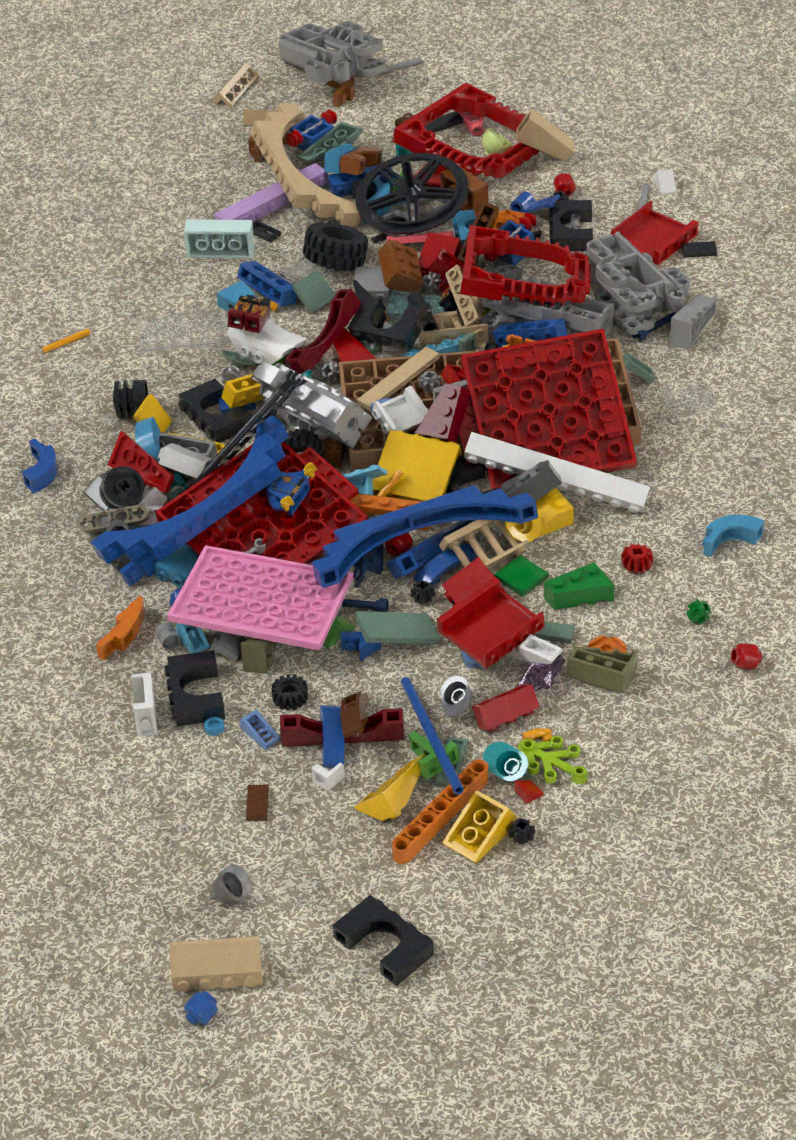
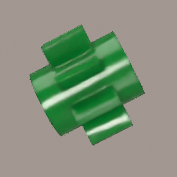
M697 599L687 605L689 609L686 613L691 622H698L700 625L710 619L708 614L711 613V608L707 602H700Z

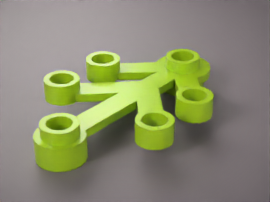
M553 736L551 741L537 743L531 739L519 742L518 750L523 752L528 759L527 772L529 774L535 775L539 773V763L535 761L534 757L536 756L542 760L545 772L544 781L546 783L552 784L557 780V773L552 769V765L571 774V780L576 784H583L588 780V772L583 766L574 767L560 760L569 757L578 758L580 756V747L578 745L572 744L567 750L545 752L543 751L545 749H561L563 747L562 737Z

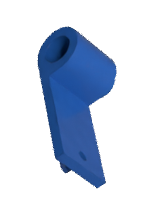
M524 191L511 202L510 207L513 211L530 213L554 207L553 203L560 196L558 194L535 201L531 193Z

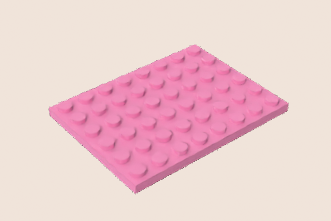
M205 545L168 612L167 621L320 651L351 585L353 573L347 572L341 583L322 588L315 579L313 565Z

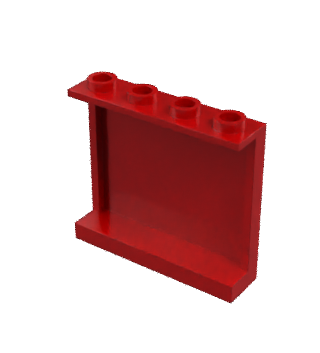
M650 201L617 227L613 228L610 234L615 236L616 232H620L641 253L649 254L652 257V263L660 265L682 248V243H688L698 235L699 222L692 220L685 225L654 211L653 201Z
M496 577L437 618L438 632L486 669L492 664L497 663L507 653L512 652L514 648L523 643L530 635L541 631L545 626L544 613L541 611L535 615L501 590V582Z

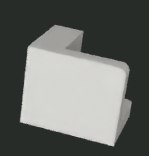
M339 763L334 768L325 769L319 764L312 767L313 782L326 791H329L345 777L344 765L342 763Z

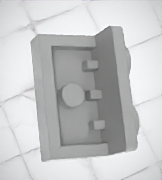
M216 631L218 637L213 640L210 648L215 650V655L218 652L230 660L236 661L241 652V642H245L244 636Z

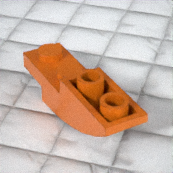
M142 596L131 602L123 612L117 615L115 618L116 626L96 644L98 658L105 660L116 649L123 652L135 639L142 626L145 614Z

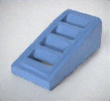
M257 709L240 719V728L264 750L281 740V737ZM264 732H267V734L263 737L260 736ZM271 736L273 739L266 743L264 740Z

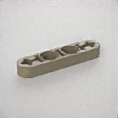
M134 505L83 515L79 518L77 525L84 533H94L106 530L109 523L113 520H118L121 513H127V519L124 522L130 526L148 521L150 512L144 505ZM140 510L145 512L144 514H142L141 518L138 515H136L140 513ZM104 516L109 517L107 525H101L100 523L101 518ZM87 520L92 523L88 525V528L83 526Z

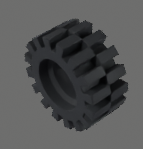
M287 674L286 678L280 676V680L276 679L275 683H272L271 688L272 701L275 703V706H280L282 710L286 707V711H290V708L297 710L296 706L299 708L303 707V704H306L308 700L306 681L301 676L297 679V675L294 674L293 677H290V674ZM289 690L296 691L294 694H284V692Z

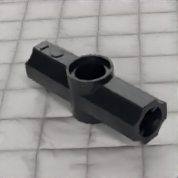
M417 291L411 292L407 296V302L424 307L429 316L422 331H433L437 328V323L432 315L430 303L425 302L421 293Z

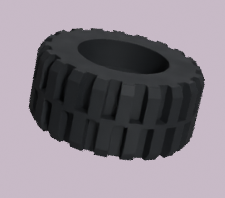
M316 222L311 224L306 230L302 252L307 260L320 267L323 266L327 269H335L336 271H355L356 267L364 265L369 241L367 236L361 231H357V229L332 222Z

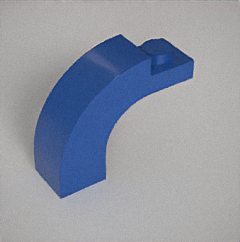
M36 438L30 440L29 444L31 454L38 460V463L22 471L24 485L33 494L51 484L58 472L54 448L51 444L45 447Z
M147 553L134 563L130 561L119 571L125 583L131 587L144 576L150 578L156 572L154 565L158 560L150 553Z

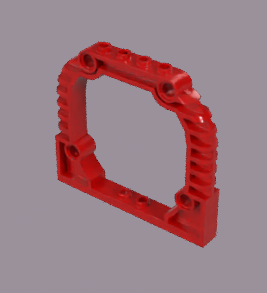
M467 82L395 127L392 142L413 153H430L446 157L467 172H471L474 176L484 173V177L492 176L494 178L506 176L540 151L519 142L502 154L493 153L487 157H476L435 138L434 132L426 130V125L452 109L456 112H470L476 117H488L516 132L526 115L523 113L518 114V111L515 109L511 111V108L507 105L503 107L501 102L495 103V96Z
M474 225L469 226L460 294L502 301V295L509 296V300H512L513 297L519 298V302H523V299H530L529 303L533 304L534 300L540 301V305H544V301L550 302V306H554L555 302H561V306H564L565 301L569 300L571 304L575 302L583 303L586 294H590L592 264H589V257L586 254L579 253L576 250L575 253H571L569 246L566 245L563 248L559 246V242H556L554 245L550 244L549 240L545 242H539V238H536L535 241L529 240L528 236L525 239L519 238V235L509 237L510 231ZM492 253L494 255L513 254L543 259L564 266V271L571 275L572 278H568L566 283L561 285H546L509 279L501 274L489 273L478 266H474L476 255Z

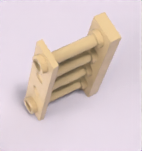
M457 311L432 314L437 323V328L433 331H421L419 335L420 349L425 348L429 344H440L443 340L458 339V336L469 333L475 334L476 342L489 341L488 324H480L482 313L479 314L480 319L471 326L464 325V322L457 317Z
M476 520L444 537L439 546L442 551L449 548L453 550L463 566L466 567L471 562L459 546L460 542L465 540L489 569L513 555L517 557L522 555L526 551L525 548L529 541L527 539L519 544L518 541L511 538L505 529L504 521ZM494 524L499 526L512 545V548L505 552L489 530L490 526ZM479 532L484 534L497 553L496 557L489 560L474 538L475 534Z

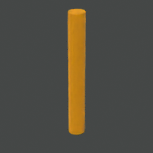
M87 328L42 347V351L47 353L90 335V331Z
M397 469L377 496L386 497L404 473Z

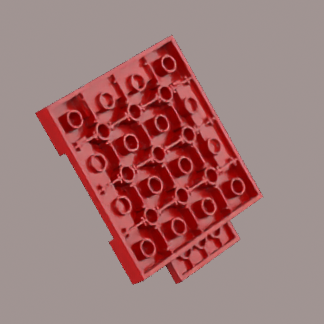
M604 328L461 355L467 389L470 391L459 431L464 458L471 432L604 473L636 467L637 459ZM486 467L490 489L497 487L501 489L502 483L518 476L514 473L512 475L506 474L498 468L490 469Z
M282 442L280 445L286 456L276 463L280 472H300L304 470L308 463H313L317 468V471H314L315 476L308 478L310 491L293 515L283 510L274 511L268 502L267 489L263 488L185 544L198 556H200L205 545L245 553L254 547L256 539L261 538L262 545L266 544L264 553L258 554L255 552L252 554L309 565L324 554V545L335 542L333 530L367 520L368 516L350 501L359 494L358 488L315 450L309 447L298 455L285 442ZM252 445L155 511L157 521L161 522L170 519L207 499L237 472L247 458Z

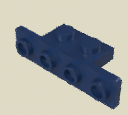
M384 544L373 548L353 565L354 587L358 588L365 579L366 570L381 574L383 571Z

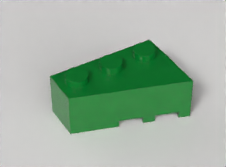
M593 562L545 581L544 599L554 610L577 607L578 604L590 603L591 605L596 604L597 601L604 600L612 602L614 601L615 585Z

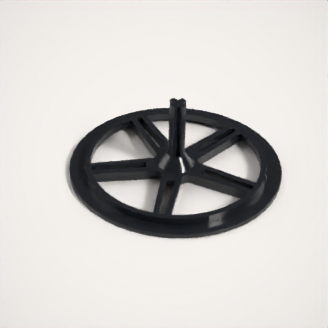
M412 153L397 156L379 164L362 179L355 197L357 211L367 224L386 233L415 234L425 232L444 224L459 212L467 199L468 180L462 168L446 157L430 153ZM410 161H428L426 166L413 179ZM401 163L404 178L390 169V167ZM440 165L448 169L456 180V189L424 185ZM379 174L399 189L367 203L369 186ZM420 198L450 200L437 213L418 220L417 200ZM406 201L409 221L401 222L385 219L374 211ZM410 203H414L415 221H412Z

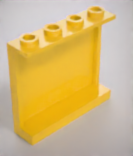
M390 430L378 463L380 467L387 470V475L373 479V495H378L397 469H400L404 474L386 497L424 502L445 495L458 455L462 456L460 445L452 441L443 442L437 438H425L419 434H406L401 430Z

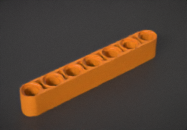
M484 760L472 761L458 775L464 788L463 793L455 794L449 784L393 839L392 858L396 863H408L469 802L475 791H480L488 783L487 762Z

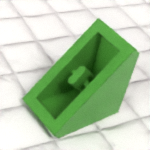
M336 616L323 646L329 649L341 640V631H353L356 626L344 618Z

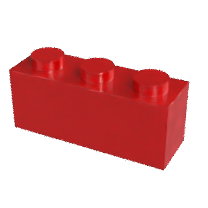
M522 684L471 706L479 728L488 732L497 730L499 728L498 725L502 723L510 724L517 721L516 717L521 715L523 717L529 716L534 713L535 709L540 708L532 684Z

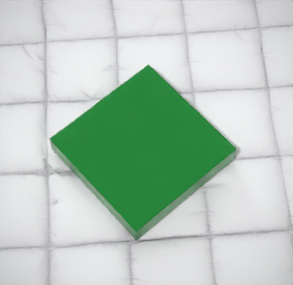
M520 555L497 571L494 577L500 580L501 584L523 597L549 578V573Z

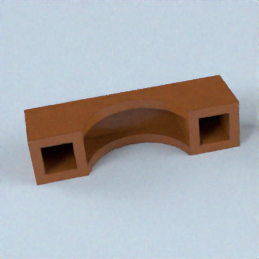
M364 146L343 155L339 161L340 172L360 175L364 173V167L378 166L382 161L383 149Z

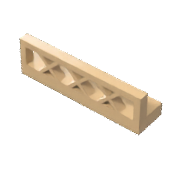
M246 62L211 101L217 104L222 100L228 107H232L259 74ZM247 71H248L253 77H248V76H247ZM240 79L245 81V85L241 84ZM233 87H237L238 92H234ZM225 95H231L232 102Z

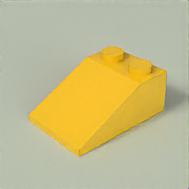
M554 488L536 501L537 510L540 513L542 522L540 536L538 537L574 524V507L557 488Z
M476 790L442 844L472 862L477 863L507 835L510 823L515 822L518 817L510 808Z

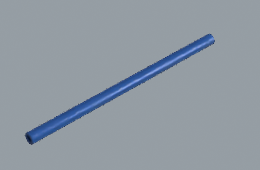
M402 678L401 685L453 792L457 795L463 793L464 788L410 678Z

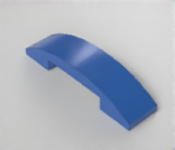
M470 544L459 545L470 562L478 558ZM448 549L429 561L413 578L416 582L424 580L430 582L431 586L440 582V576L462 563L455 552Z
M320 705V721H322L323 733L322 761L325 768H334L339 763L344 765V736L341 726L340 706Z

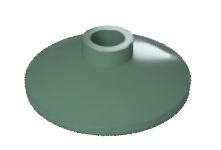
M222 351V355L232 362L231 366L241 368L242 365H255L254 361L241 356L239 353Z

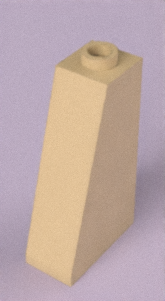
M534 109L528 112L516 130L515 140L563 161H567L575 152L574 140Z

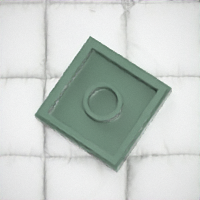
M318 269L292 286V289L310 314L331 302L336 295Z

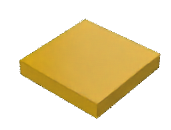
M153 394L147 395L133 415L136 422L154 417L162 433H165L173 421Z

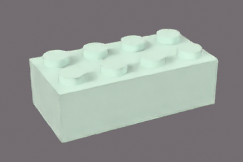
M186 220L184 236L187 257H253L254 236L252 220Z

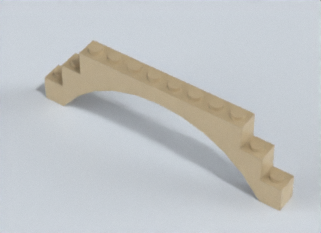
M279 103L276 111L267 112L263 121H254V125L251 128V136L260 148L262 155H264L267 164H269L272 172L275 174L294 208H312L317 218L335 217L341 225L359 226L361 216L357 211L356 203L320 188L298 171L287 157L282 139L290 131V127L299 122L301 111L297 104Z

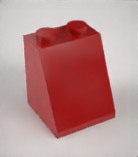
M428 232L418 259L423 277L424 275H429L428 267L442 248L458 258L462 249L460 238Z
M478 557L442 584L446 590L443 594L450 603L452 601L455 602L452 605L454 607L495 577Z

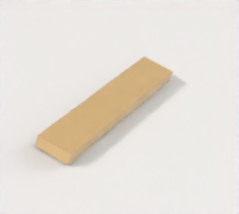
M428 347L423 348L359 397L357 405L371 412V403L379 399L389 398L440 358V353Z

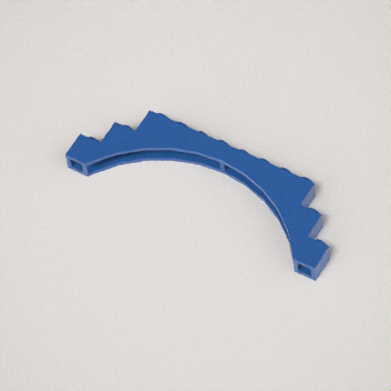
M271 415L257 425L255 440L245 461L237 472L207 499L183 513L150 526L131 530L105 531L90 542L97 555L108 565L123 554L134 563L147 553L153 555L159 562L282 476L276 463L286 456L280 445L289 438L284 424Z
M473 485L333 530L335 542L323 546L325 558L312 561L315 579L322 588L341 583L348 570L373 548L394 537L423 527L464 520H499L522 524L537 519L536 501L527 492L509 498L501 489L482 494Z

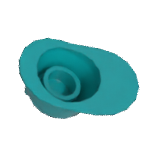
M494 742L485 749L483 760L487 762L488 770L494 775L509 782L526 776L528 759L520 750L504 742Z

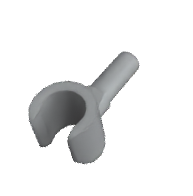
M261 538L256 539L254 547L245 553L252 554L256 552L262 554L265 551L266 544L262 545Z

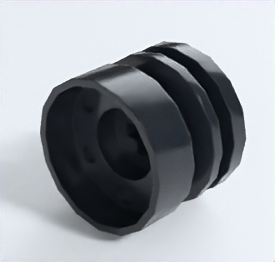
M146 379L133 380L132 388H129L128 381L124 380L123 389L121 382L115 381L113 406L117 418H123V410L126 417H130L131 409H134V413H136L148 395Z

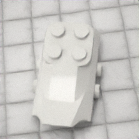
M272 316L267 319L260 333L246 331L245 327L243 330L229 327L227 332L238 353L258 364L263 361L273 364L291 353L294 348H299L305 344L307 338L276 325L275 319Z

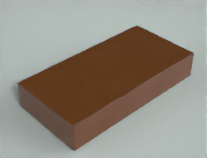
M269 784L248 785L246 821L268 820Z

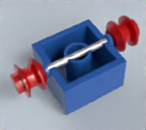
M328 109L326 112L321 113V119L310 115L290 127V133L286 135L288 145L305 151L334 127L332 124L337 122V114Z
M525 213L524 218H519L520 225L508 220L498 229L510 231L509 237L519 235V238L525 239L528 236L529 240L535 241L534 234L531 232V226L535 227L537 225L536 217L531 213ZM484 254L485 259L489 262H494L497 257L514 266L525 257L513 254Z

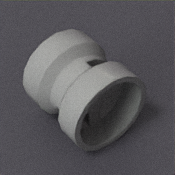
M166 622L156 628V636L164 649L169 650L179 645L180 637L176 633L173 624Z

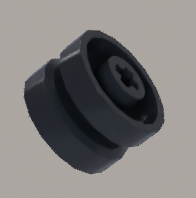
M118 466L112 469L101 481L99 487L100 497L103 503L110 509L134 506L143 495L144 481L135 469L128 466Z

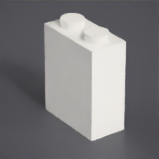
M173 443L161 448L158 455L160 465L197 478L212 461V458Z

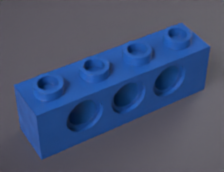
M376 166L364 168V173L360 175L343 172L328 175V188L330 192L338 197L351 195L352 181L363 179ZM380 174L378 175V178L384 184L389 182Z
M257 261L240 263L238 279L243 280L247 285L279 306L296 303L297 294L292 289L293 284Z
M564 318L504 323L493 332L499 348L509 343L506 342L507 335L511 334L523 337V342H525L526 338L539 341L568 335Z

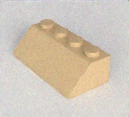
M259 936L169 942L173 991L185 992L194 989L209 990L211 988L223 987L230 989L238 986L254 987L256 985H263Z

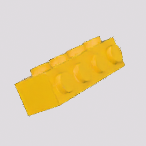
M252 374L226 381L221 397L231 409L265 399L259 393L261 385L251 379Z

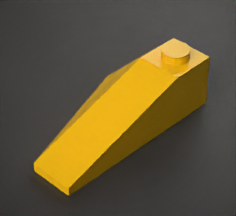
M426 754L408 762L394 773L393 777L380 784V788L374 793L370 792L354 806L356 810L380 821L388 818L393 820L402 814L400 810L407 805L421 773L419 760L426 757Z

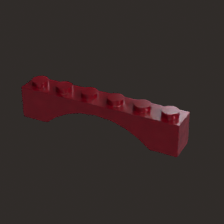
M340 289L331 300L328 319L320 335L310 344L301 348H294L285 360L290 369L303 374L307 370H313L316 364L321 361L323 355L330 349L332 343L349 324V321L361 305L353 289Z
M403 708L382 709L369 716L365 729L362 731L363 733L355 738H351V736L344 738V743L404 740ZM301 714L280 715L281 746L323 745L322 721H317Z

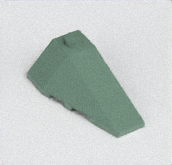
M339 122L301 153L298 158L309 163L323 158L330 149H336L337 146H342V144H353L359 138L363 129L348 123Z

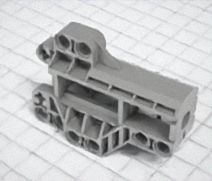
M348 20L329 29L315 24H305L298 27V29L287 32V34H282L279 39L278 45L281 59L285 63L297 66L302 70L305 69L306 79L315 83H326L333 80L340 84L348 81L354 75L370 78L386 71L385 62L379 58L371 57V54L383 49L382 39L363 33L362 25ZM327 46L334 48L336 50H329L327 49Z
M616 232L615 236L610 234L601 237L600 240L594 239L587 243L586 255L589 257V264H592L590 278L598 286L595 300L598 299L602 302L614 304L613 323H617L627 334L635 335L640 330L644 329V331L654 328L655 317L652 315L653 313L661 310L663 312L672 311L677 313L684 307L685 299L689 297L690 279L680 269L671 267L658 270L620 232Z
M528 278L525 280L526 282L538 284L556 285L552 282H548L537 278ZM502 295V301L482 298V305L493 310L489 311L481 319L480 324L487 323L488 333L491 334L504 323L564 318L568 335L604 328L607 338L613 326L614 304L602 302L598 299L586 297L583 303L575 302L571 304L569 300L565 301L564 306H561V302H555L554 306H550V302L544 301V305H540V301L534 300L533 304L529 303L530 299H523V302H519V298L513 297L512 300H509V296Z
M265 361L259 363L251 379L261 385L259 393L265 397V402L283 385L288 372L292 369L280 363H277L275 366ZM299 374L296 380L298 378L301 380L305 379L307 383L303 386H298L277 411L294 430L298 428L299 430L307 429L308 432L311 430L319 436L322 444L326 438L331 437L353 449L362 435L357 430L359 429L364 432L372 416L341 391L317 379Z

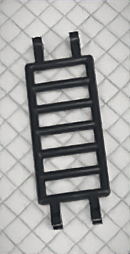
M290 370L283 385L270 396L203 469L201 474L195 480L189 481L185 486L187 488L191 485L193 486L235 457L256 434L257 425L273 415L291 396L292 392L298 386L305 385L307 381L300 378L296 380L299 373Z

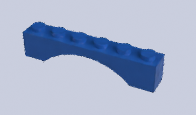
M476 520L457 521L387 561L386 563L394 578L397 579L409 574L444 552L439 546L443 538Z

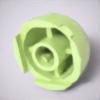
M487 128L481 140L482 147L486 150L484 153L487 156L493 153L502 154L513 147V145L502 135L494 134L495 131Z

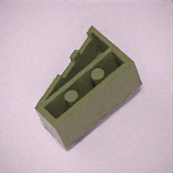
M244 636V639L247 640L246 642H241L243 671L267 673L269 666L273 664L272 652H276L277 643Z
M575 646L567 658V677L623 693L637 670L638 650H632V653L619 652V649H613V652L600 651V648Z

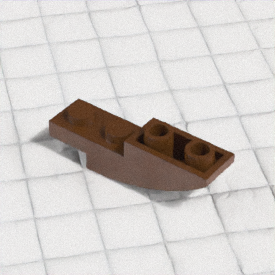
M359 691L342 698L340 714L344 738L349 736L355 738L363 733L362 731H364L368 721L365 713L369 702L367 693L362 694Z

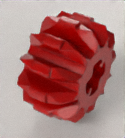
M631 543L629 547L626 546L621 554L623 568H627L628 572L633 570L635 574L638 571L644 574L645 570H650L654 560L652 550L647 548L646 544L641 546L639 543L637 545Z

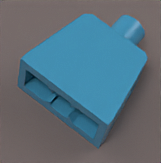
M243 280L216 293L218 307L226 311L235 307L240 296H247L248 294L255 297V293Z

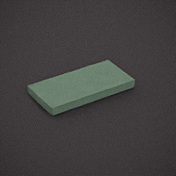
M356 611L354 616L366 643L438 644L440 640L427 613Z

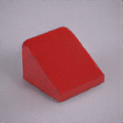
M518 780L514 782V791L526 804L544 795L532 780Z

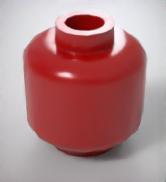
M561 173L555 177L553 185L556 192L562 191L566 196H570L575 192L576 185L570 174Z
M408 532L385 542L386 550L390 555L396 557L412 548L413 539Z
M739 643L731 651V661L739 669H755L762 661V652L759 651L758 646L755 644Z

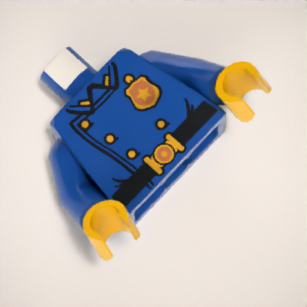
M308 463L304 470L300 472H281L282 476L264 488L267 489L268 502L274 511L283 510L293 515L310 491L308 478H313L315 476L314 471H317L313 463Z

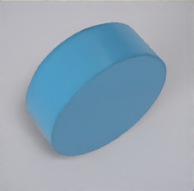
M211 717L204 722V730L208 735H220L225 729L224 721L219 717Z

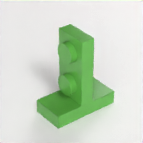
M416 731L410 733L408 736L411 750L418 756L426 754V757L419 760L422 777L428 780L442 772L443 769L427 738L421 736ZM452 741L443 746L452 765L458 763L460 758L457 744Z

